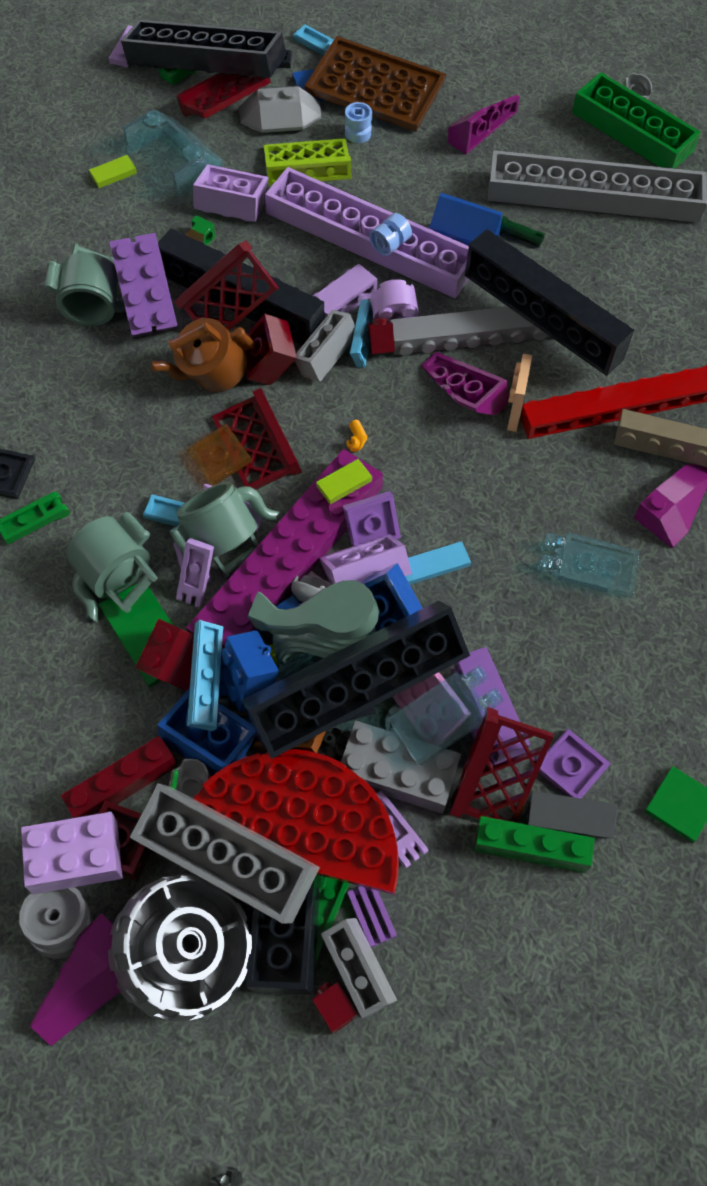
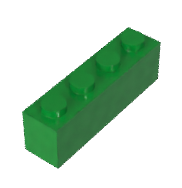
M481 816L477 824L473 851L586 873L592 867L595 838Z

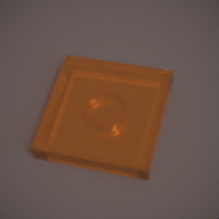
M227 424L187 449L188 454L211 486L220 483L252 462L251 457Z

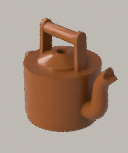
M198 319L183 328L176 339L168 341L170 348L173 350L177 366L168 361H152L151 371L165 372L169 377L177 381L192 379L205 390L223 392L234 387L242 379L247 368L246 350L254 348L255 342L241 327L236 328L230 333L215 319Z

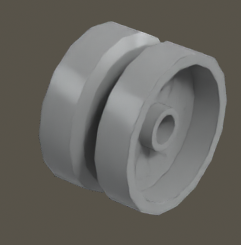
M75 887L39 894L30 893L25 898L19 911V924L25 937L41 955L53 959L69 957L75 948L74 943L78 936L93 922V915L80 891Z

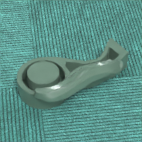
M343 580L322 589L299 606L287 610L278 609L265 595L257 592L248 618L256 629L273 634L275 655L279 663L285 664L291 654L308 653L326 658L365 638L378 622L379 609L371 591L364 584L355 580Z

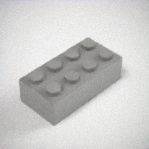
M355 720L341 763L363 778L376 793L382 790L388 797L443 814L461 754Z

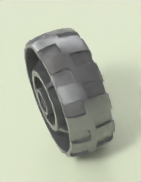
M197 875L164 877L144 886L127 901L121 913L117 915L110 933L113 935L111 949L108 950L110 971H114L118 981L117 988L129 1003L139 1007L142 1013L166 1021L197 1019L224 1005L229 1000L228 998L243 983L248 971L246 969L248 957L251 954V935L248 933L246 925L248 919L239 902L236 903L227 894L228 892L206 880L200 879ZM182 940L184 946L186 947V951H184V949L182 948Z

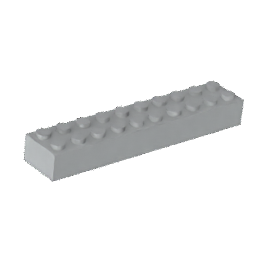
M493 150L487 201L700 223L707 205V172Z

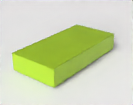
M128 155L89 169L90 175L98 188L137 174L136 167Z
M357 459L317 481L316 487L331 505L372 482V475L361 461Z

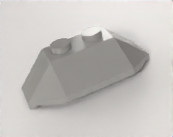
M299 86L258 89L239 106L240 123L261 133L304 130L315 121L321 119L319 100Z

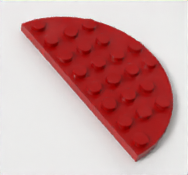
M290 749L273 759L267 753L261 755L256 753L218 771L202 785L203 788L193 798L319 866L320 868L316 875L395 895L398 881L399 856L396 835L390 817L373 788L363 778L347 768L345 764L331 757L298 749Z

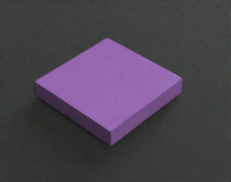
M390 491L343 506L351 547L389 534L396 539L401 538L394 498Z
M567 729L547 751L538 773L565 796L582 798L611 763L571 730Z

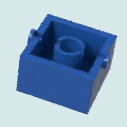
M257 630L228 636L225 648L222 650L220 680L225 682L231 702H235L239 712L246 711L241 700L274 684L279 672L270 655V646L264 644Z

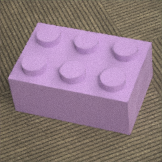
M112 812L21 827L24 886L32 894L123 879L118 822Z

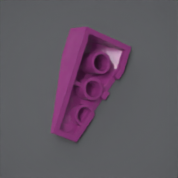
M514 95L462 116L449 126L447 143L467 155L518 112L520 96Z
M435 352L422 364L424 371L463 407L478 413L496 416L509 404L510 395L506 379L438 352Z
M687 463L640 503L634 519L673 548L688 533L707 489V467Z
M102 913L78 936L74 943L75 948L67 962H64L59 970L60 975L52 990L47 992L30 1023V1027L50 1046L120 992L117 988L118 981L115 973L110 971L108 950L111 949L113 935L110 933L113 925Z

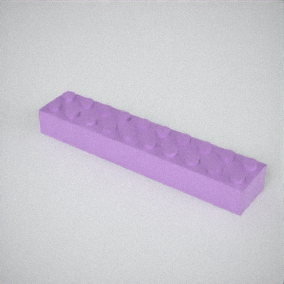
M287 167L265 194L266 214L450 297L456 298L468 281V278L464 275L469 246L406 219L411 226L412 236L405 243L399 245L389 256H383L373 248L369 234L393 213Z

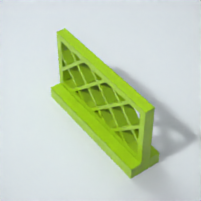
M346 138L264 145L268 186L273 185L287 167L319 181L352 179L351 157L348 153ZM333 146H342L338 150L332 148ZM312 148H319L320 150L316 152ZM295 149L300 150V151L297 152V153L292 152V150H295ZM269 151H278L279 153L274 155ZM327 152L331 155L327 157L324 154ZM305 154H307V155H309L310 157L307 159V158H305V157H303V156H304ZM284 156L290 157L288 160L283 159Z

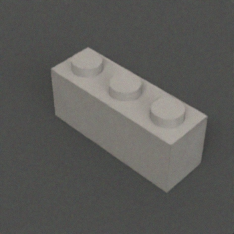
M331 310L296 353L295 363L303 377L321 382L352 343L355 325L349 313Z
M356 918L345 919L321 933L362 1019L397 1001Z

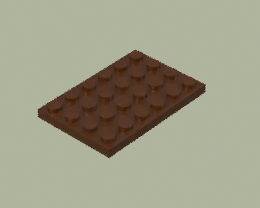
M336 36L307 81L304 90L312 96L344 107L355 102L365 103L370 106L372 117L417 132L445 82L446 73Z

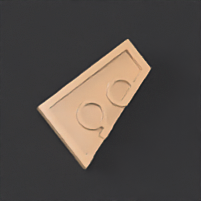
M523 354L521 363L516 362L508 401L513 403L507 428L509 431H517L532 355Z

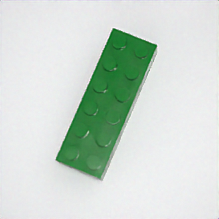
M602 72L577 91L572 108L574 115L659 167L676 169L695 151L701 131Z

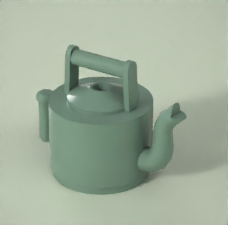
M75 243L72 254L65 258L62 264H58L55 261L47 263L45 288L49 291L57 292V308L68 320L86 326L105 324L112 319L114 313L126 312L123 296L121 295V299L117 298L119 280L114 259L111 256L107 257L78 246L79 244Z
M223 482L205 489L184 503L176 513L180 525L173 528L170 534L183 556L185 545L189 538L214 546L212 560L227 579L259 545L253 535L257 529V523L244 502L250 503L255 512L268 521L278 522L276 516L279 514V511L268 509L262 497L255 489L246 486L236 489L231 482ZM249 538L253 547L223 566L217 556L236 549Z
M129 512L123 513L119 520L107 516L90 522L72 538L68 545L66 557L69 564L76 571L72 581L73 592L86 607V621L92 619L98 622L99 610L97 602L89 591L88 586L98 597L111 598L123 611L129 613L132 605L150 584L158 579L148 566L150 555L142 546L150 537V533ZM145 573V575L137 583V585L131 590V592L125 597V599L122 600L119 597L118 593L130 587L132 584L138 581L140 577Z

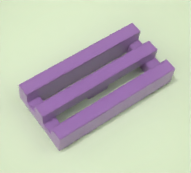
M360 886L356 890L347 892L361 929L371 948L397 937L378 891ZM370 890L388 930V934L384 935L366 893ZM361 895L378 938L374 940L357 902L356 896Z

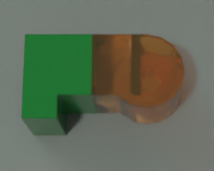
M197 215L191 220L192 228L188 233H185L188 237L201 241L207 246L216 237L214 223Z

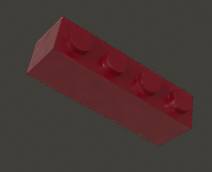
M159 735L60 796L73 818L95 815L99 813L105 800L118 804L177 768V765Z

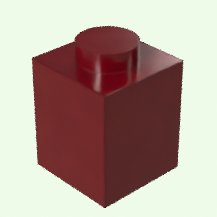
M375 318L373 323H367L370 352L372 354L395 352L393 323L387 321L386 318Z
M328 982L314 992L317 997L312 999L313 1004L332 1035L358 1017V1013L338 982L333 986Z

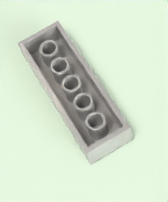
M159 783L130 836L133 840L283 924L293 923L320 868L180 791Z

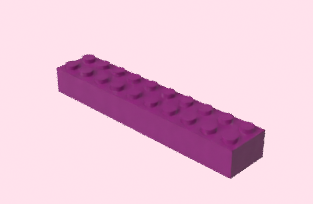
M343 449L186 627L187 632L194 635L195 623L198 620L223 626L222 650L225 648L228 636L256 630L260 633L261 630L256 629L248 618L257 592L265 595L274 606H278L291 597L293 594L292 583L295 577L299 576L298 581H301L304 575H308L319 564L320 557L325 556L347 531L343 506L377 495L383 486V473L359 459L372 475V482L330 505L316 487V482L359 459Z

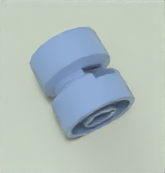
M355 102L349 104L345 110V136L353 143L366 142L371 137L372 110L365 103Z
M393 213L370 232L369 239L373 248L379 254L389 256L399 245L405 243L412 236V229L409 222L402 215Z

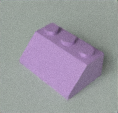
M207 164L193 184L194 209L202 210L205 213L212 212L221 214L224 217H235L244 221L255 222L262 211L268 177Z
M390 534L320 557L326 576L332 584L343 580H355L361 583L375 573L396 563L399 564L405 576L412 574L405 545Z

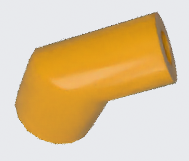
M353 420L349 423L353 436L350 441L347 439L346 445L350 451L357 452L362 449L367 441V435L360 421Z

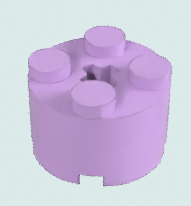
M404 280L385 281L380 284L379 289L375 291L374 288L370 293L373 319L386 318L387 321H390L392 319L418 317L419 315L415 288L412 284L411 286L406 285Z

